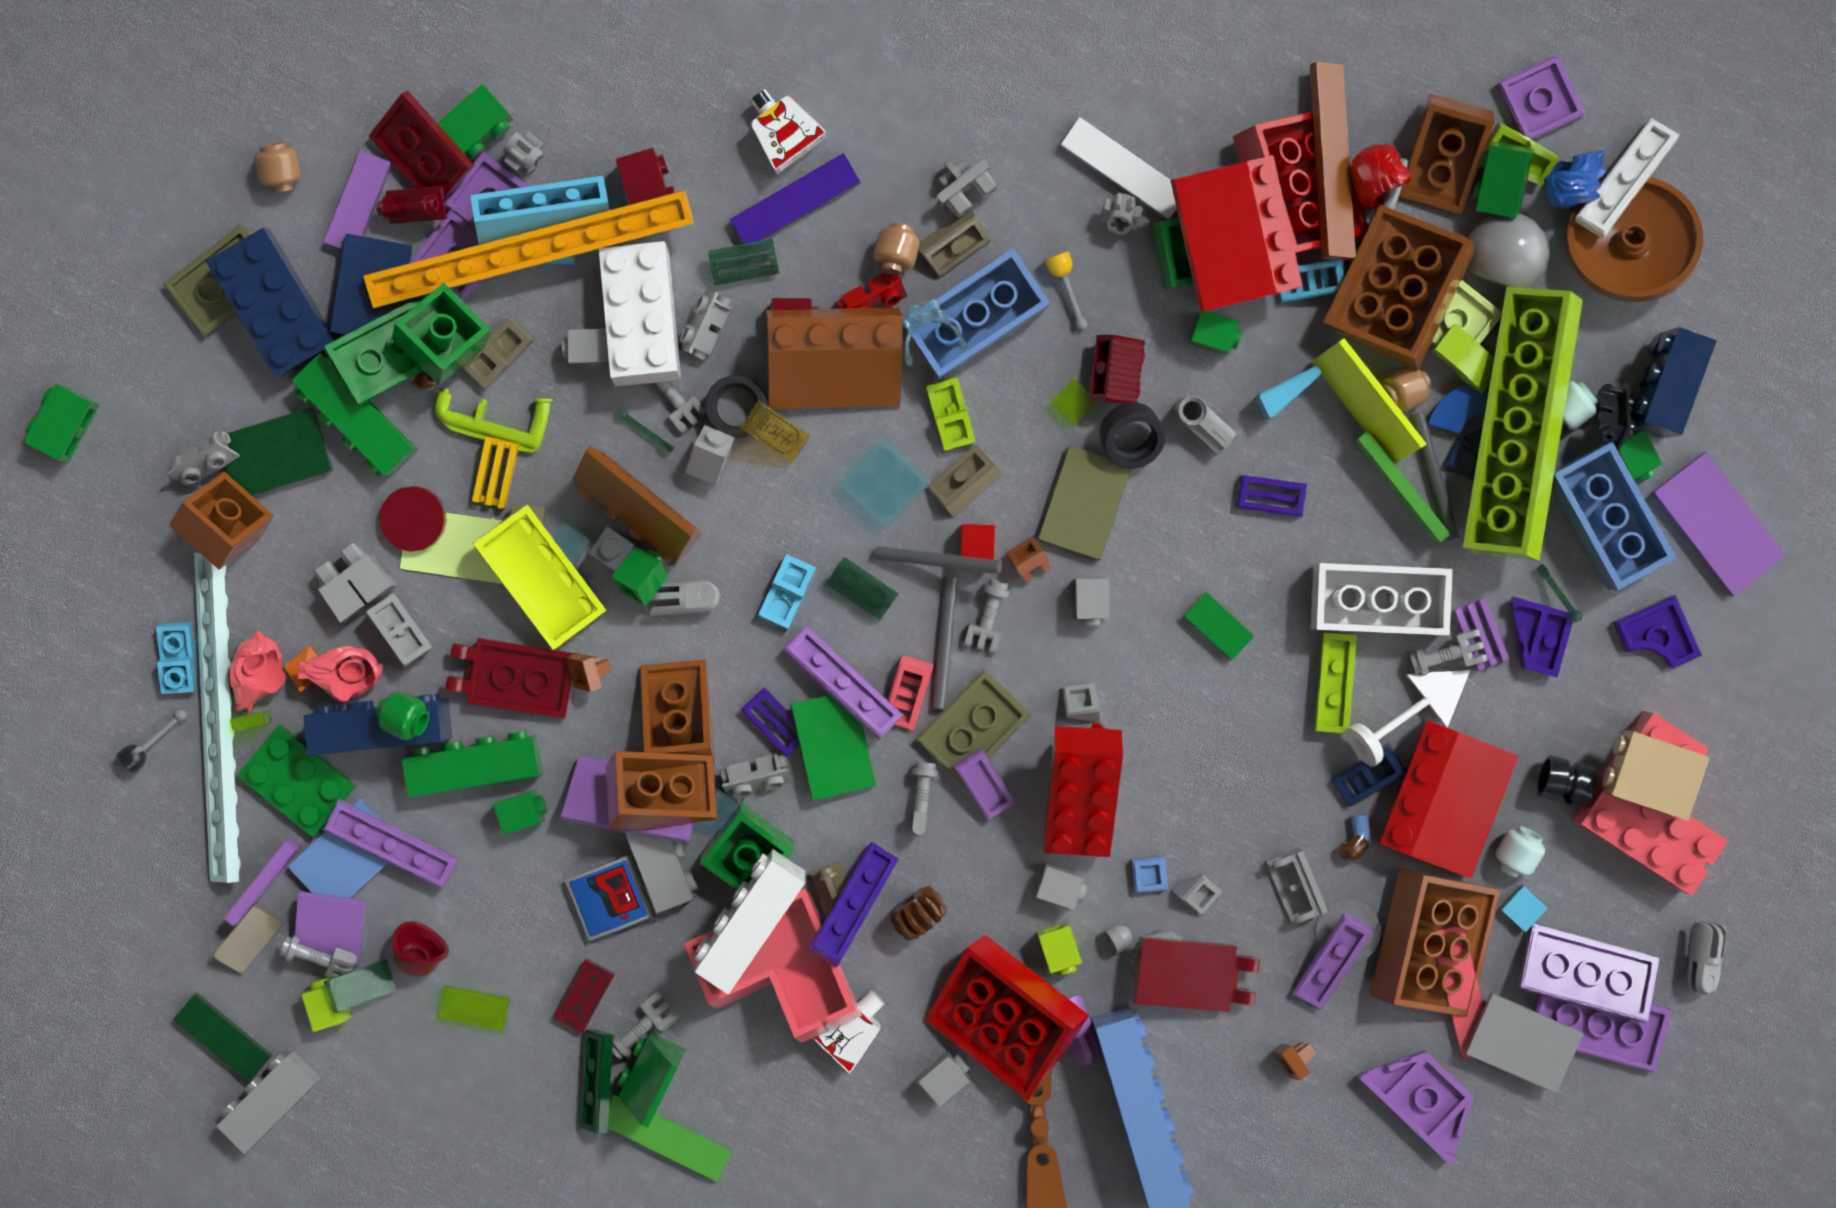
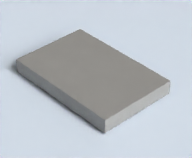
M1490 992L1464 1052L1469 1056L1557 1093L1584 1033Z

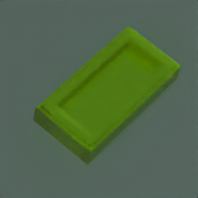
M446 985L439 1019L504 1031L511 997Z

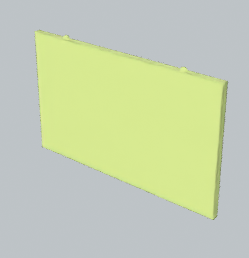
M446 513L447 523L445 531L436 544L420 551L409 552L402 550L400 569L502 584L472 544L473 541L501 522L500 520H495V518L486 519Z

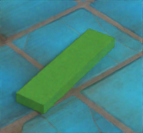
M1370 432L1361 433L1356 437L1353 442L1434 543H1440L1449 536L1448 530Z
M617 1093L614 1094L609 1104L608 1129L718 1182L733 1150L658 1113H655L647 1128L640 1124L621 1101Z

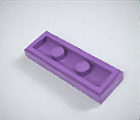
M359 151L324 243L343 250L346 233L365 236L393 164L364 151Z
M291 838L282 844L225 916L224 920L232 926H236L251 907L260 901L302 848L298 841Z
M1344 912L1294 987L1293 995L1322 1010L1372 935L1373 928Z

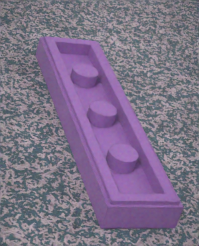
M806 626L784 648L783 652L878 740L902 718L903 715L809 627Z
M341 799L338 800L323 829L442 889L459 859Z

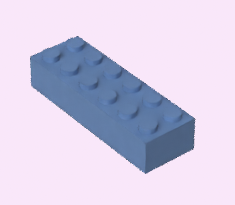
M1128 1006L1091 1017L1148 1208H1191L1189 1199L1194 1197V1193L1185 1170L1180 1171L1179 1169L1185 1163L1176 1139H1170V1135L1175 1134V1129L1167 1108H1161L1160 1103L1166 1102L1158 1077H1152L1151 1071L1156 1070V1066L1148 1045H1142L1141 1040L1147 1038L1139 1014H1132Z

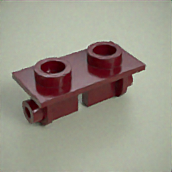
M443 186L385 191L386 198H383L376 205L377 213L384 218H389L390 224L447 219Z

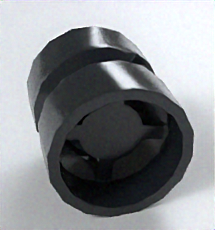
M1549 755L1545 759L1539 774L1537 794L1540 797L1555 801L1563 797L1565 803L1585 808L1589 804L1595 789L1596 768L1579 762L1574 766H1570L1567 759Z

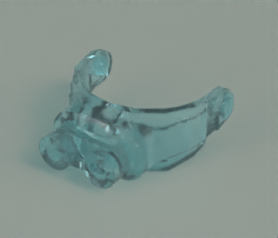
M938 299L926 301V307L920 308L919 304L906 307L909 319L906 320L908 335L905 339L904 349L906 353L905 361L908 366H913V358L909 352L910 339L918 328L926 324L938 323L947 326L955 333L961 352L967 348L958 328L948 320L945 310L940 309Z

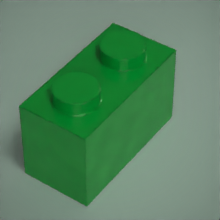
M481 84L437 124L462 152L473 161L485 151L486 147L484 145L493 137L498 139L511 127L509 123L513 118L489 90Z
M1496 141L1490 145L1489 149H1485L1480 161V168L1485 169L1482 182L1477 181L1473 194V201L1478 202L1476 211L1514 219L1518 217L1521 212L1534 149Z
M55 383L53 388L50 387L43 395L41 400L43 407L38 416L33 417L28 423L25 430L27 436L24 442L58 461L69 462L100 404L67 386Z

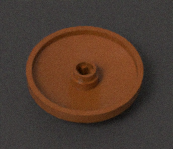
M1649 177L1603 239L1575 222L1576 216L1586 203H1580L1575 206L1567 227V253L1578 276L1598 293L1625 302L1651 301L1672 293L1683 285L1693 273L1703 248L1702 223L1693 204L1672 185Z

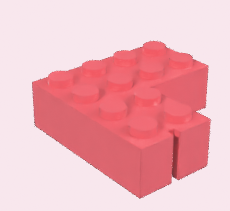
M1642 711L1630 730L1702 755H1706L1709 750L1655 713ZM1614 754L1596 782L1589 804L1585 808L1580 807L1572 821L1674 888L1693 896L1708 873L1703 867L1705 864H1714L1728 840L1691 816L1689 821L1603 793L1605 789L1603 777L1607 768L1613 766L1616 754Z
M806 889L801 890L729 994L696 974L708 1004L715 1009L773 984L793 1036L800 1043L827 1032L826 1024L836 1028L862 1016L841 965L839 964L837 967H834L808 951L823 922L812 896ZM712 931L684 943L694 970L696 967V961L693 960L696 955L695 951L705 936L709 938L713 936L714 932Z

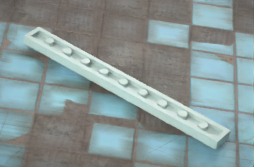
M198 552L194 553L209 871L210 881L231 883L239 881L241 862L237 848L239 827L236 823L235 807L237 804V793L234 786L236 763L233 758L232 745L234 728L231 724L233 698L229 683V629L226 622L228 598L225 593L224 581L226 565L218 570Z

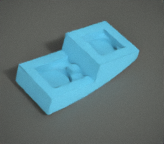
M786 554L758 614V618L788 631L816 567Z

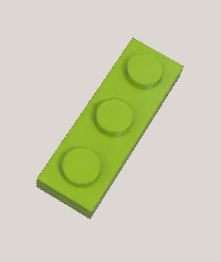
M1322 632L1314 731L1346 734V730L1349 728L1357 635Z

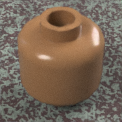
M286 142L260 146V152L254 156L259 183L264 187H272L274 193L293 189L292 183L301 178L296 150L293 147H287Z
M892 223L878 234L874 250V260L882 266L883 272L890 275H900L901 271H908L915 266L920 240L914 234V230L911 227Z
M1404 365L1387 373L1382 379L1381 386L1401 412L1404 413L1422 405L1428 400L1431 382L1425 371L1416 370Z

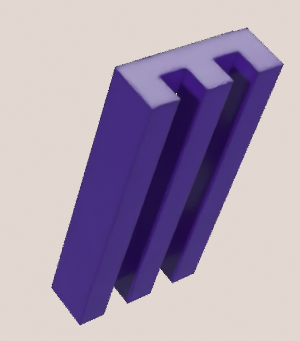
M1241 475L1236 508L1303 517L1307 484ZM1248 483L1294 489L1299 490L1298 496L1251 490L1247 489ZM1246 496L1293 502L1297 503V507L1293 509L1245 502Z
M764 687L741 711L787 757L799 745L798 739L760 700L765 697L795 728L793 717ZM753 706H756L791 742L788 747L750 710Z

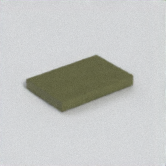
M242 224L163 284L203 337L209 336L237 314L205 261L251 235Z
M1069 446L1038 539L1101 560L1131 469L1119 467L1110 461L1109 458Z
M984 669L916 740L950 774L964 785L953 765L980 747L989 759L1030 718L1031 714Z

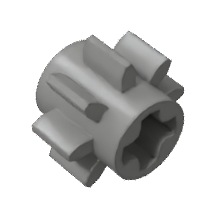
M529 131L525 136L517 132L507 141L502 150L508 155L504 162L517 173L522 168L530 173L544 156V153L539 150L543 143Z
M1118 193L1112 200L1105 199L1100 221L1107 222L1109 232L1125 235L1131 228L1134 230L1138 229L1143 208L1136 206L1135 197Z

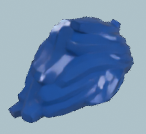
M1602 150L1587 152L1573 156V161L1557 162L1550 175H1547L1544 179L1549 204L1553 208L1570 209L1574 205L1600 198V194L1595 192V190L1601 188V183L1598 180L1606 174V169L1601 168V165L1604 163L1602 158L1605 156V153Z

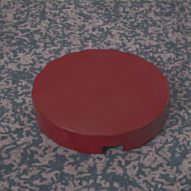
M419 486L399 488L391 493L382 504L379 516L381 530L386 539L398 549L409 552L425 550L436 544L444 534L447 517L442 505L443 503L429 489Z

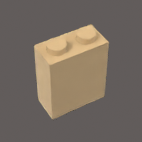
M1624 730L1623 735L1618 736L1614 745L1613 753L1616 754L1613 766L1608 767L1604 774L1603 785L1605 789L1603 793L1689 821L1710 757L1634 731Z

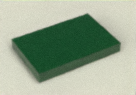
M313 407L227 433L231 439L228 448L240 455V457L226 465L228 474L252 496L333 471Z

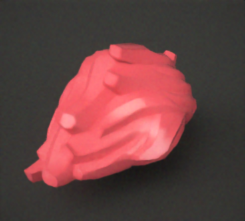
M256 631L253 637L245 640L237 647L233 654L234 659L230 663V687L233 689L235 703L237 704L235 710L241 711L244 709L247 712H252L254 703L268 694L277 693L285 684L287 677L282 669V655L277 642H274L269 637H265L260 631Z
M343 646L328 650L327 653L321 654L318 657H312L308 659L307 663L298 662L297 668L299 671L297 676L298 679L311 680L330 695L333 700L346 703L349 698L366 693L379 682L383 665L378 664L373 654L363 648Z

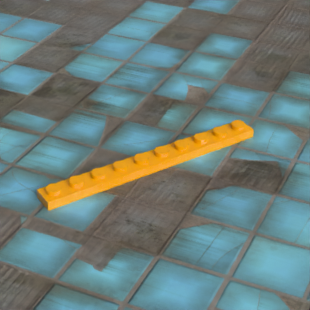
M683 190L366 274L363 277L372 306L376 308L429 294L443 282L449 288L690 225L694 223L686 191Z

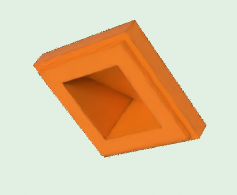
M311 645L284 665L300 692L308 690L315 684L309 679H298L297 676L299 671L297 668L298 662L307 663L308 659L319 656Z

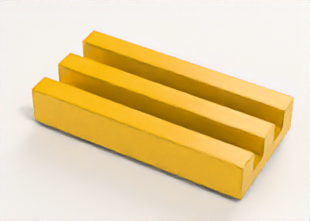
M489 436L485 438L472 498L473 502H483L485 505H495L501 509L506 508L520 444ZM495 445L497 449L486 496L482 494L492 447ZM507 448L510 451L500 498L498 499L494 498L504 449Z

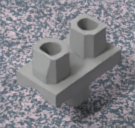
M965 159L956 166L950 160H947L943 165L948 172L939 178V181L944 187L953 180L954 182L936 196L943 210L948 208L955 216L961 218L973 208L964 195L966 192L974 187L981 198L985 199L997 190V186L990 175V166L984 159L963 175L962 173L970 168L969 163Z

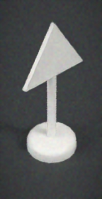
M1470 670L1430 672L1425 675L1422 673L1407 674V677L1423 696V699L1375 733L1360 723L1353 724L1347 728V739L1355 753L1366 764L1372 767L1376 766L1382 761L1384 756L1379 739L1427 705L1432 708L1444 726L1448 727Z

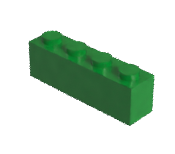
M319 353L291 380L298 387L294 391L298 397L307 405L313 403L321 411L318 417L329 428L333 429L336 426L344 434L341 438L343 443L354 453L359 450L367 458L364 464L376 476L382 473L384 476L391 477L418 451L417 447L371 400L357 407L327 355Z
M527 730L507 733L508 740L495 742V736H487L475 739L476 745L463 747L462 741L442 744V751L430 752L429 746L411 749V756L401 758L407 796L409 798L540 776L543 774L537 735L528 736Z

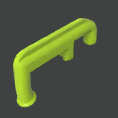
M448 388L438 391L435 400V412L437 417L450 430L482 440L489 436L520 444L519 450L532 453L540 448L549 418L550 402H553L552 398L533 399L535 413L528 433L484 420L487 409L486 399H481L475 417L448 410L452 394H449Z

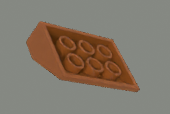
M1380 205L1323 324L1391 360L1418 370L1475 251L1472 240Z
M899 307L766 310L769 409L900 406L903 333L902 313Z
M592 446L586 449L572 479L579 485L575 490L590 502L594 498L604 505L601 511L617 523L619 519H622L630 526L627 532L640 543H643L645 539L656 547L654 552L666 564L671 560L678 564L703 533L602 450Z
M1400 867L1370 995L1397 1006L1467 1017L1476 979L1479 986L1501 890ZM1455 926L1463 929L1466 937L1456 933L1442 934L1437 931ZM1460 940L1463 945L1462 951L1457 955H1453V946ZM1440 954L1456 962H1462L1468 958L1469 954L1471 955L1475 978L1467 1010L1449 1006L1446 993H1457L1463 985L1464 977L1457 968L1439 965L1437 957ZM1453 972L1455 981L1447 988L1445 986V979L1449 973Z

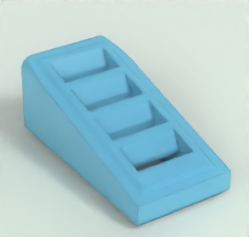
M1334 259L1298 266L1300 277L1301 273L1307 272L1310 291L1304 292L1303 287L1296 288V293L1290 294V290L1279 293L1280 301L1283 303L1336 294L1346 276L1344 261ZM1333 267L1336 286L1330 287L1327 268ZM1315 270H1320L1322 289H1317Z
M1317 366L1312 367L1256 395L1255 399L1265 419L1268 420L1275 417L1318 378L1319 374L1322 373L1320 368Z

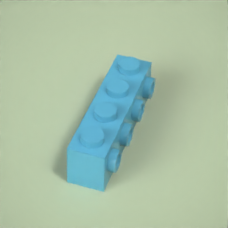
M603 176L470 195L479 245L609 210Z

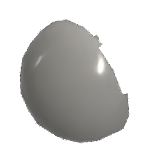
M1491 214L1478 222L1468 236V239H1471L1475 252L1467 271L1469 274L1500 285L1504 290H1506V287L1532 288L1546 271L1550 256L1548 239L1538 223L1525 215L1519 214L1514 219Z

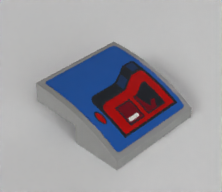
M631 854L565 880L589 941L655 915Z

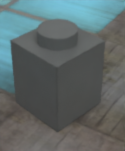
M607 526L589 554L613 571H616L635 546L639 549H642V547L616 529Z

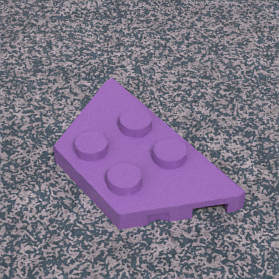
M1422 1050L1366 1070L1358 1075L1362 1082L1450 1166L1454 1163L1459 1138L1463 1135L1466 1126V1115L1470 1113L1474 1097L1431 1055Z

